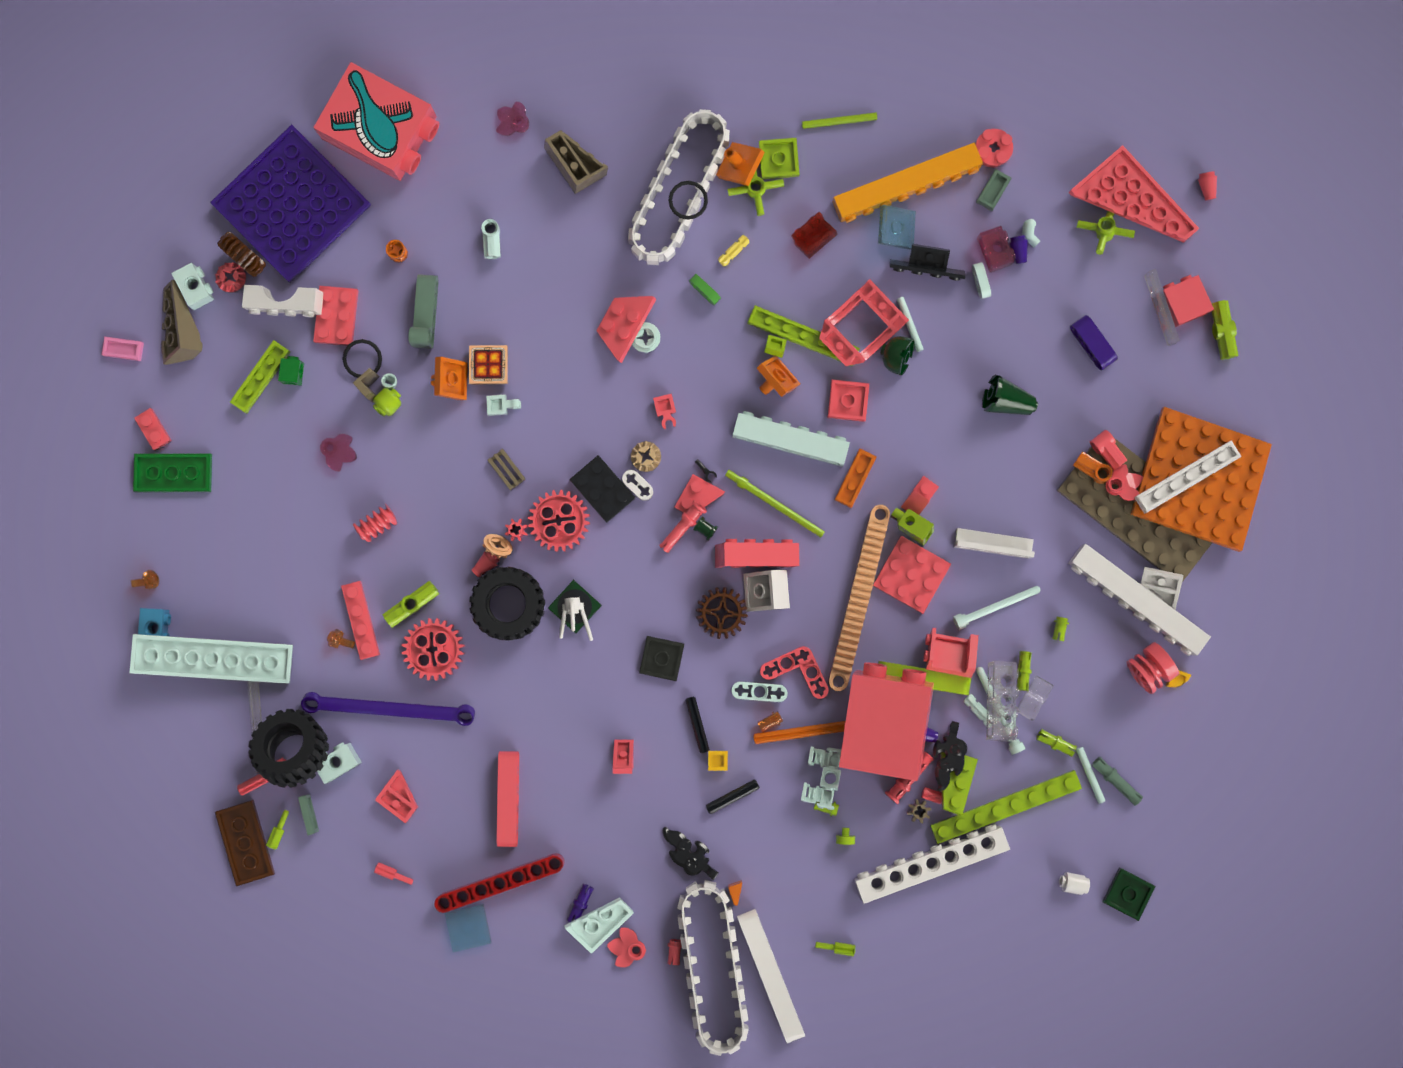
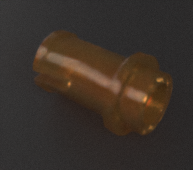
M773 711L772 715L757 723L764 733L777 724L780 726L783 719L778 711L775 713Z

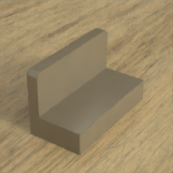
M369 368L353 384L373 403V398L376 394L369 386L380 376Z

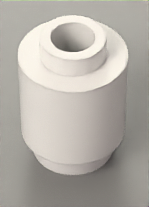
M1065 872L1059 879V886L1062 887L1063 892L1079 895L1087 894L1090 888V879L1084 875Z

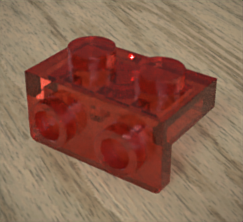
M818 212L803 226L796 229L791 237L795 246L810 259L838 233L836 229L824 220L823 215Z

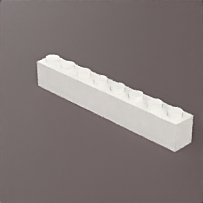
M1087 544L1081 545L1068 562L1075 573L1085 575L1087 577L1086 580L1090 584L1101 587L1103 589L1102 592L1106 596L1116 598L1122 608L1132 610L1134 612L1133 615L1137 619L1148 622L1150 624L1149 627L1153 631L1163 633L1165 635L1164 638L1169 643L1179 645L1181 647L1180 651L1187 656L1198 655L1211 638V636Z

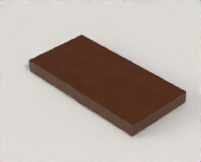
M254 800L216 811V819L236 887L274 875V868Z

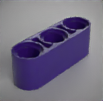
M1088 315L1083 316L1070 325L1071 332L1099 370H1104L1118 360L1117 354Z

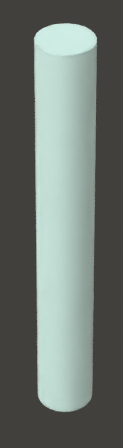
M900 297L897 299L899 308L909 319L906 326L911 339L915 341L916 352H920L924 348L905 299Z
M1079 747L1076 749V752L1098 804L1103 803L1106 800L1084 748Z

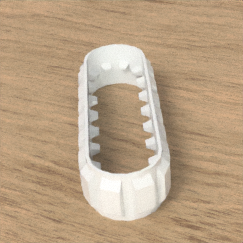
M700 109L699 112L694 114L691 112L683 119V126L677 128L673 136L674 144H669L665 152L666 160H661L657 168L658 177H653L648 187L650 193L644 195L640 203L641 211H636L632 219L633 228H629L628 242L630 245H633L631 251L639 261L643 259L647 261V265H659V262L664 260L668 262L676 255L675 248L681 247L685 239V233L683 232L684 230L689 231L693 219L679 218L678 222L681 225L677 233H672L670 237L673 240L669 247H663L660 253H656V251L645 252L646 248L643 245L638 246L635 241L641 239V234L637 232L641 225L645 226L647 220L644 218L648 210L653 209L655 206L653 200L657 192L662 191L663 186L661 184L665 176H669L672 171L670 166L673 159H678L680 155L678 149L681 143L686 142L688 139L686 133L690 128L694 129L697 124L701 123L711 124L715 130L719 129L721 133L717 137V141L721 142L718 150L713 149L711 155L714 158L710 166H705L703 172L706 174L702 182L698 183L708 192L710 188L708 181L714 180L718 172L717 164L722 163L725 157V148L729 147L730 130L726 129L727 122L720 114L716 115L711 110ZM696 186L697 192L693 200L689 199L687 202L689 208L686 216L696 214L701 206L700 198H704L703 193Z
M705 880L704 883L697 884L695 881L686 887L685 895H680L677 909L682 911V914H679L677 917L679 929H684V933L680 936L682 949H687V953L683 954L685 969H690V972L686 973L688 989H693V992L689 993L691 1009H696V1012L692 1013L693 1028L699 1030L696 1033V1038L701 1047L706 1046L709 1049L710 1054L721 1056L722 1053L728 1052L731 1055L740 1049L741 1041H746L749 1030L748 1025L744 1023L748 1021L747 1007L741 1004V1002L745 1001L744 986L738 985V982L743 981L741 966L735 965V962L740 961L738 946L732 945V942L737 941L735 926H730L729 922L734 921L732 907H727L726 903L730 901V898L724 888L719 890L716 887V882ZM699 890H705V894L711 895L712 892L716 893L718 896L715 897L717 903L723 902L725 911L720 912V918L727 920L728 930L723 932V939L730 940L731 950L726 952V958L732 959L734 970L728 973L729 978H735L737 989L731 991L732 998H738L740 1009L734 1011L735 1018H741L742 1022L741 1027H736L735 1034L738 1036L734 1039L732 1037L726 1040L727 1043H721L719 1040L714 1042L709 1040L711 1037L709 1032L703 1033L701 1024L706 1022L705 1016L699 1014L698 1004L703 1002V998L696 994L695 984L700 983L699 976H694L692 967L693 964L697 963V957L691 956L689 945L694 943V937L688 936L687 925L691 924V917H685L684 907L690 908L691 901L687 900V898L691 894L693 897L698 896Z

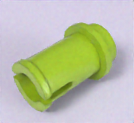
M1057 616L1056 620H1054L1056 623L1052 639L1057 640L1058 633L1060 632L1059 641H1065L1067 624L1069 625L1068 618Z
M835 801L832 803L834 810L818 808L817 803L820 802H816L814 805V810L828 813L831 817L832 815H837L839 808Z

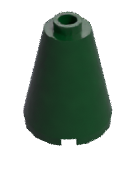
M995 374L988 382L991 386L989 390L985 389L982 398V408H984V411L1031 415L1032 412L1037 410L1038 402L1035 396L1000 375Z

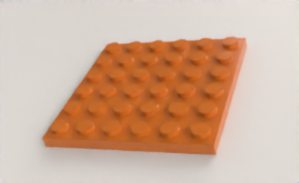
M1163 407L1142 473L1143 479L1137 490L1139 494L1229 441L1233 442L1242 457L1145 514L1135 500L1131 515L1241 552L1272 444Z

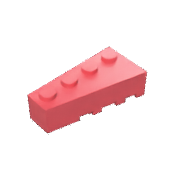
M725 539L726 542L715 545V568L731 566V568L746 566L751 568L799 566V543H793L792 539H783L781 543H774V539H763V543H756V539H744V543H737V539Z

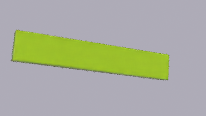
M756 305L754 306L747 324L840 361L819 339L821 332Z

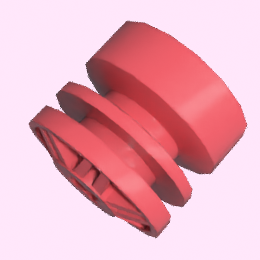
M1156 642L1143 649L1145 658L1136 654L1134 659L1127 661V666L1133 678L1150 694L1156 692V687H1163L1160 678L1170 682L1179 675V670L1172 658Z

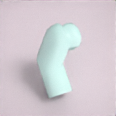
M1028 219L1023 223L1022 235H1025L1028 243L1034 248L1040 243V240L1034 235L1036 221Z

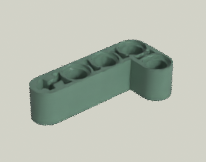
M418 274L414 321L413 327L409 329V343L414 348L433 349L438 297V276Z

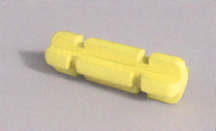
M742 235L738 242H734L725 251V254L718 258L719 263L724 267L728 265L730 259L733 260L743 250V247L745 248L749 244V239Z

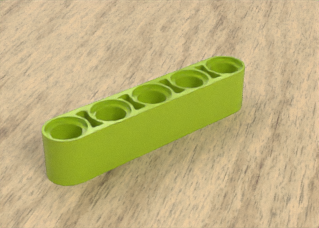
M878 661V664L887 666L886 675L902 677L903 669L926 672L925 681L934 683L933 690L969 696L971 678Z

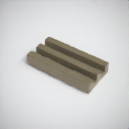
M503 448L500 452L494 454L492 458L488 459V462L510 490H513L526 480ZM503 455L520 477L518 481L501 460L500 456ZM496 459L503 467V469L506 471V473L509 475V477L512 479L514 484L511 485L509 483V481L506 479V477L494 463Z

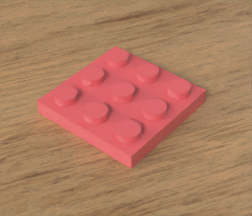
M900 536L873 586L924 614L951 563L907 538Z

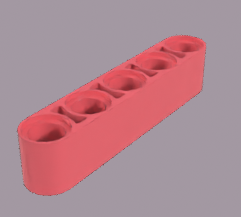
M499 751L497 847H517L519 751Z

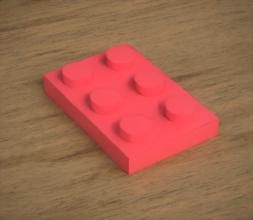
M319 286V290L323 292L322 314L316 315L313 342L348 346V344L353 342L359 290Z

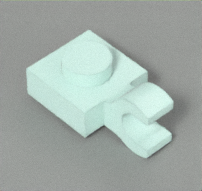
M506 395L486 396L488 416L508 415L507 409H521V401L519 399L507 400Z

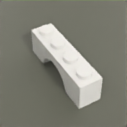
M244 285L242 308L248 310L250 314L260 315L261 312H267L268 315L278 316V313H285L284 315L295 317L296 314H303L302 316L314 317V315L322 314L323 292L317 288L298 287L291 298L278 302L273 299L270 290L264 286Z

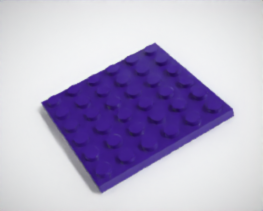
M292 124L210 202L289 283L371 206V203Z

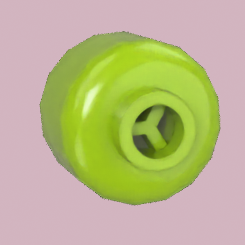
M383 388L373 398V408L383 417L385 415L391 416L402 404L399 399L401 395L393 388L391 390Z

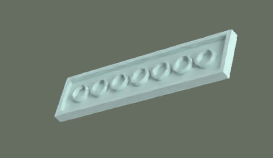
M133 634L129 673L290 683L293 645Z

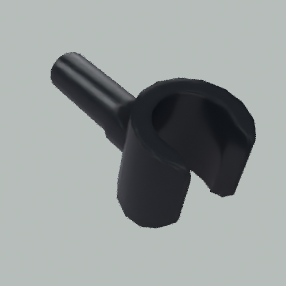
M699 459L695 461L705 474L706 481L711 482L708 479L709 473H712L717 478V474L714 471H709Z

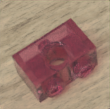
M1002 226L984 231L978 235L977 240L990 273L1013 264L1015 253L1008 245V234L1006 230L1003 231ZM993 246H1000L1002 252L994 251Z

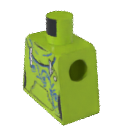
M896 508L890 516L898 522L899 530L922 546L926 544L934 532L933 523L910 509L904 513ZM912 521L914 524L907 525V522Z

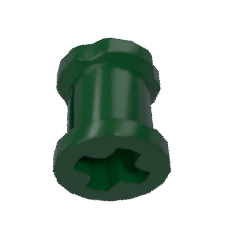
M702 516L693 530L700 532L709 541L718 529V526L711 525Z

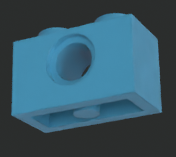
M140 608L138 634L170 636L168 633V625L171 623L169 610ZM156 623L158 631L153 633L152 626Z

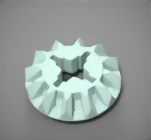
M644 322L632 346L639 352L648 353L654 351L659 345L661 338L658 328L651 323ZM644 330H646L648 336L654 337L648 339L647 345H645L642 339H637L643 337Z

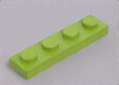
M273 340L230 403L247 414L279 370L281 358L286 359L291 351Z

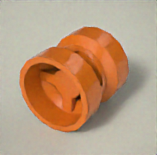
M391 240L386 245V253L394 262H403L407 258L408 251L401 241Z

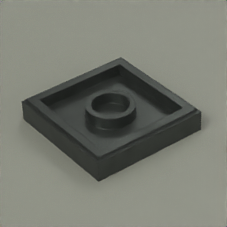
M647 636L639 674L677 681L685 644Z

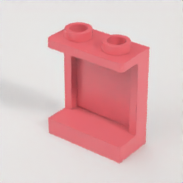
M932 628L930 634L927 633L925 645H928V650H925L923 662H926V670L972 678L976 669L979 635L971 634L969 639L936 634V628Z

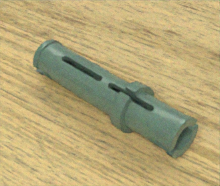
M1101 757L1095 759L1092 766L1104 776L1103 779L1105 781H1109L1134 806L1141 802L1143 796L1124 780L1114 767L1109 766Z

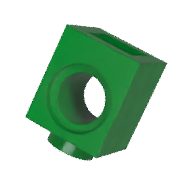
M287 356V359L281 358L279 382L302 386L304 363L299 360V357Z

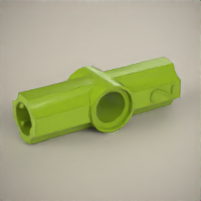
M1228 300L1211 303L1214 308L1211 311L1214 322L1212 334L1218 343L1220 359L1226 360L1238 357L1235 340L1237 328L1235 321L1231 319Z
M429 580L416 591L405 596L402 601L382 615L391 628H393L411 614L418 612L421 607L440 593ZM413 599L415 607L410 610L407 607V602Z

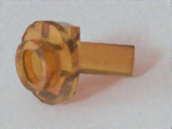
M152 570L145 571L142 579L131 580L132 587L145 586V589H153L159 585V577Z
M339 629L331 631L327 637L328 646L338 648L339 645L353 649L355 641L342 638L344 633Z

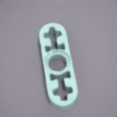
M736 682L732 686V694L737 699L782 702L787 698L788 694L787 689L779 684ZM742 685L744 689H749L748 685H752V697H747L748 693L745 692L742 693V696H738L735 688ZM757 686H762L765 689L763 697H756L754 695V689ZM767 687H772L770 691H777V688H781L784 696L782 695L780 699H777L776 695L770 694L771 699H768Z

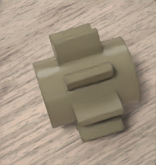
M915 799V804L913 805L908 803L911 809L906 813L913 815L911 821L914 822L916 819H919L922 824L925 817L930 818L927 815V811H930L931 808L925 807V800L919 803L918 799ZM918 806L923 809L920 816L914 813Z

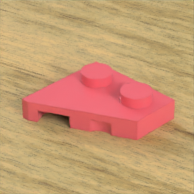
M399 769L375 799L376 802L404 823L408 822L418 808L408 784Z

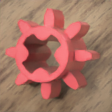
M511 519L512 523L505 525L508 528V532L505 535H511L512 542L515 538H518L521 542L523 535L528 536L525 532L528 525L522 526V519H519L518 523ZM514 526L521 528L518 535L512 533Z

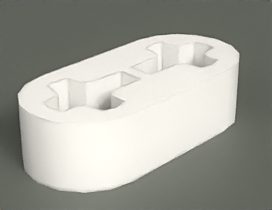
M628 470L623 474V483L639 499L647 501L652 498L654 493L652 486L636 471ZM634 474V479L638 484L635 485L633 482L627 483V475L632 476ZM640 485L644 489L648 487L649 496L644 495L642 497L640 495L642 492L638 487Z

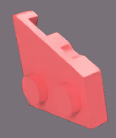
M693 474L674 508L686 513L693 505L692 502L694 500L705 508L723 496L725 491Z

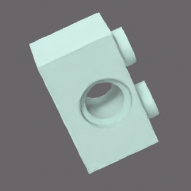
M190 263L171 273L187 305L193 310L214 300L212 296L214 291L209 283H205L203 279L205 274L200 266L197 267ZM198 282L197 288L192 290V284Z
M342 742L333 748L334 752L328 755L327 760L322 762L324 766L321 771L317 770L324 784L333 781L362 763L351 743L344 744ZM335 756L341 761L339 767L333 765V758Z

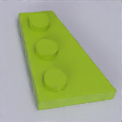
M944 752L940 753L941 758L946 756ZM966 755L964 756L965 763L962 772L956 776L955 772L951 771L949 785L942 791V809L960 816L963 815L978 759Z

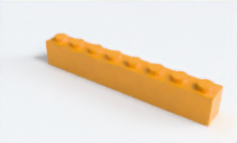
M974 142L834 196L832 203L840 222L846 221L848 223L857 219L856 216L861 214L867 216L873 213L874 209L879 207L885 209L897 200L903 202L915 193L916 195H921L928 188H939L946 181H957L964 174H975L979 171L983 162Z

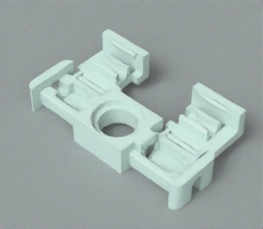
M811 746L808 765H820L823 768L820 788L819 786H816V788L810 787V784L804 782L801 801L814 804L820 802L817 803L818 808L834 810V806H832L834 791H838L841 770H839L841 749L829 747L826 752V750L816 749ZM834 774L836 781L828 784L825 781L826 775Z

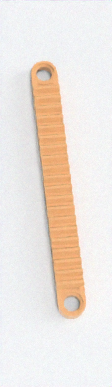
M877 505L870 512L828 681L831 689L835 691H842L847 687L852 672L890 518V511L884 505ZM878 509H882L885 512V518L882 520H878L875 517V511ZM836 676H840L844 680L841 687L833 685V679Z

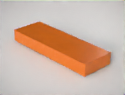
M862 449L858 450L834 499L835 501L849 508L853 507L877 456Z

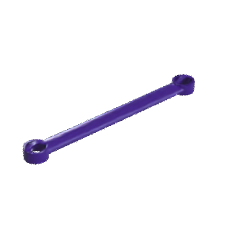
M315 692L306 693L301 701V708L307 713L323 710L456 721L462 726L470 725L475 717L474 708L467 704L457 708L322 697ZM316 701L318 706L311 707L306 702ZM469 713L472 718L463 719L459 714Z

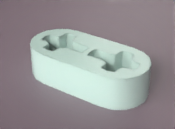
M983 263L973 264L972 273L980 299L991 297V289Z

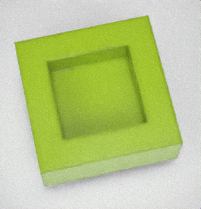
M768 335L764 353L782 358L787 340Z

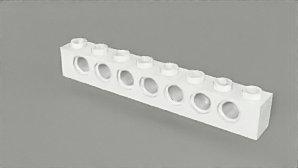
M992 824L985 827V831L980 833L973 831L966 834L967 837L961 840L958 837L949 840L947 845L941 846V844L932 846L930 848L931 851L926 853L919 851L912 854V858L907 860L905 858L897 859L893 865L888 867L884 864L876 867L874 872L868 873V871L859 873L857 875L858 878H855L854 881L864 904L1010 850L1003 828ZM988 837L990 839V845L988 847H982V839ZM971 844L972 851L969 854H964L963 847ZM953 851V859L950 861L945 860L946 852ZM929 858H935L936 864L933 867H927L926 865ZM912 864L918 867L915 874L908 873V868ZM893 871H898L900 874L896 881L890 880V874ZM874 878L881 879V885L877 888L871 885Z

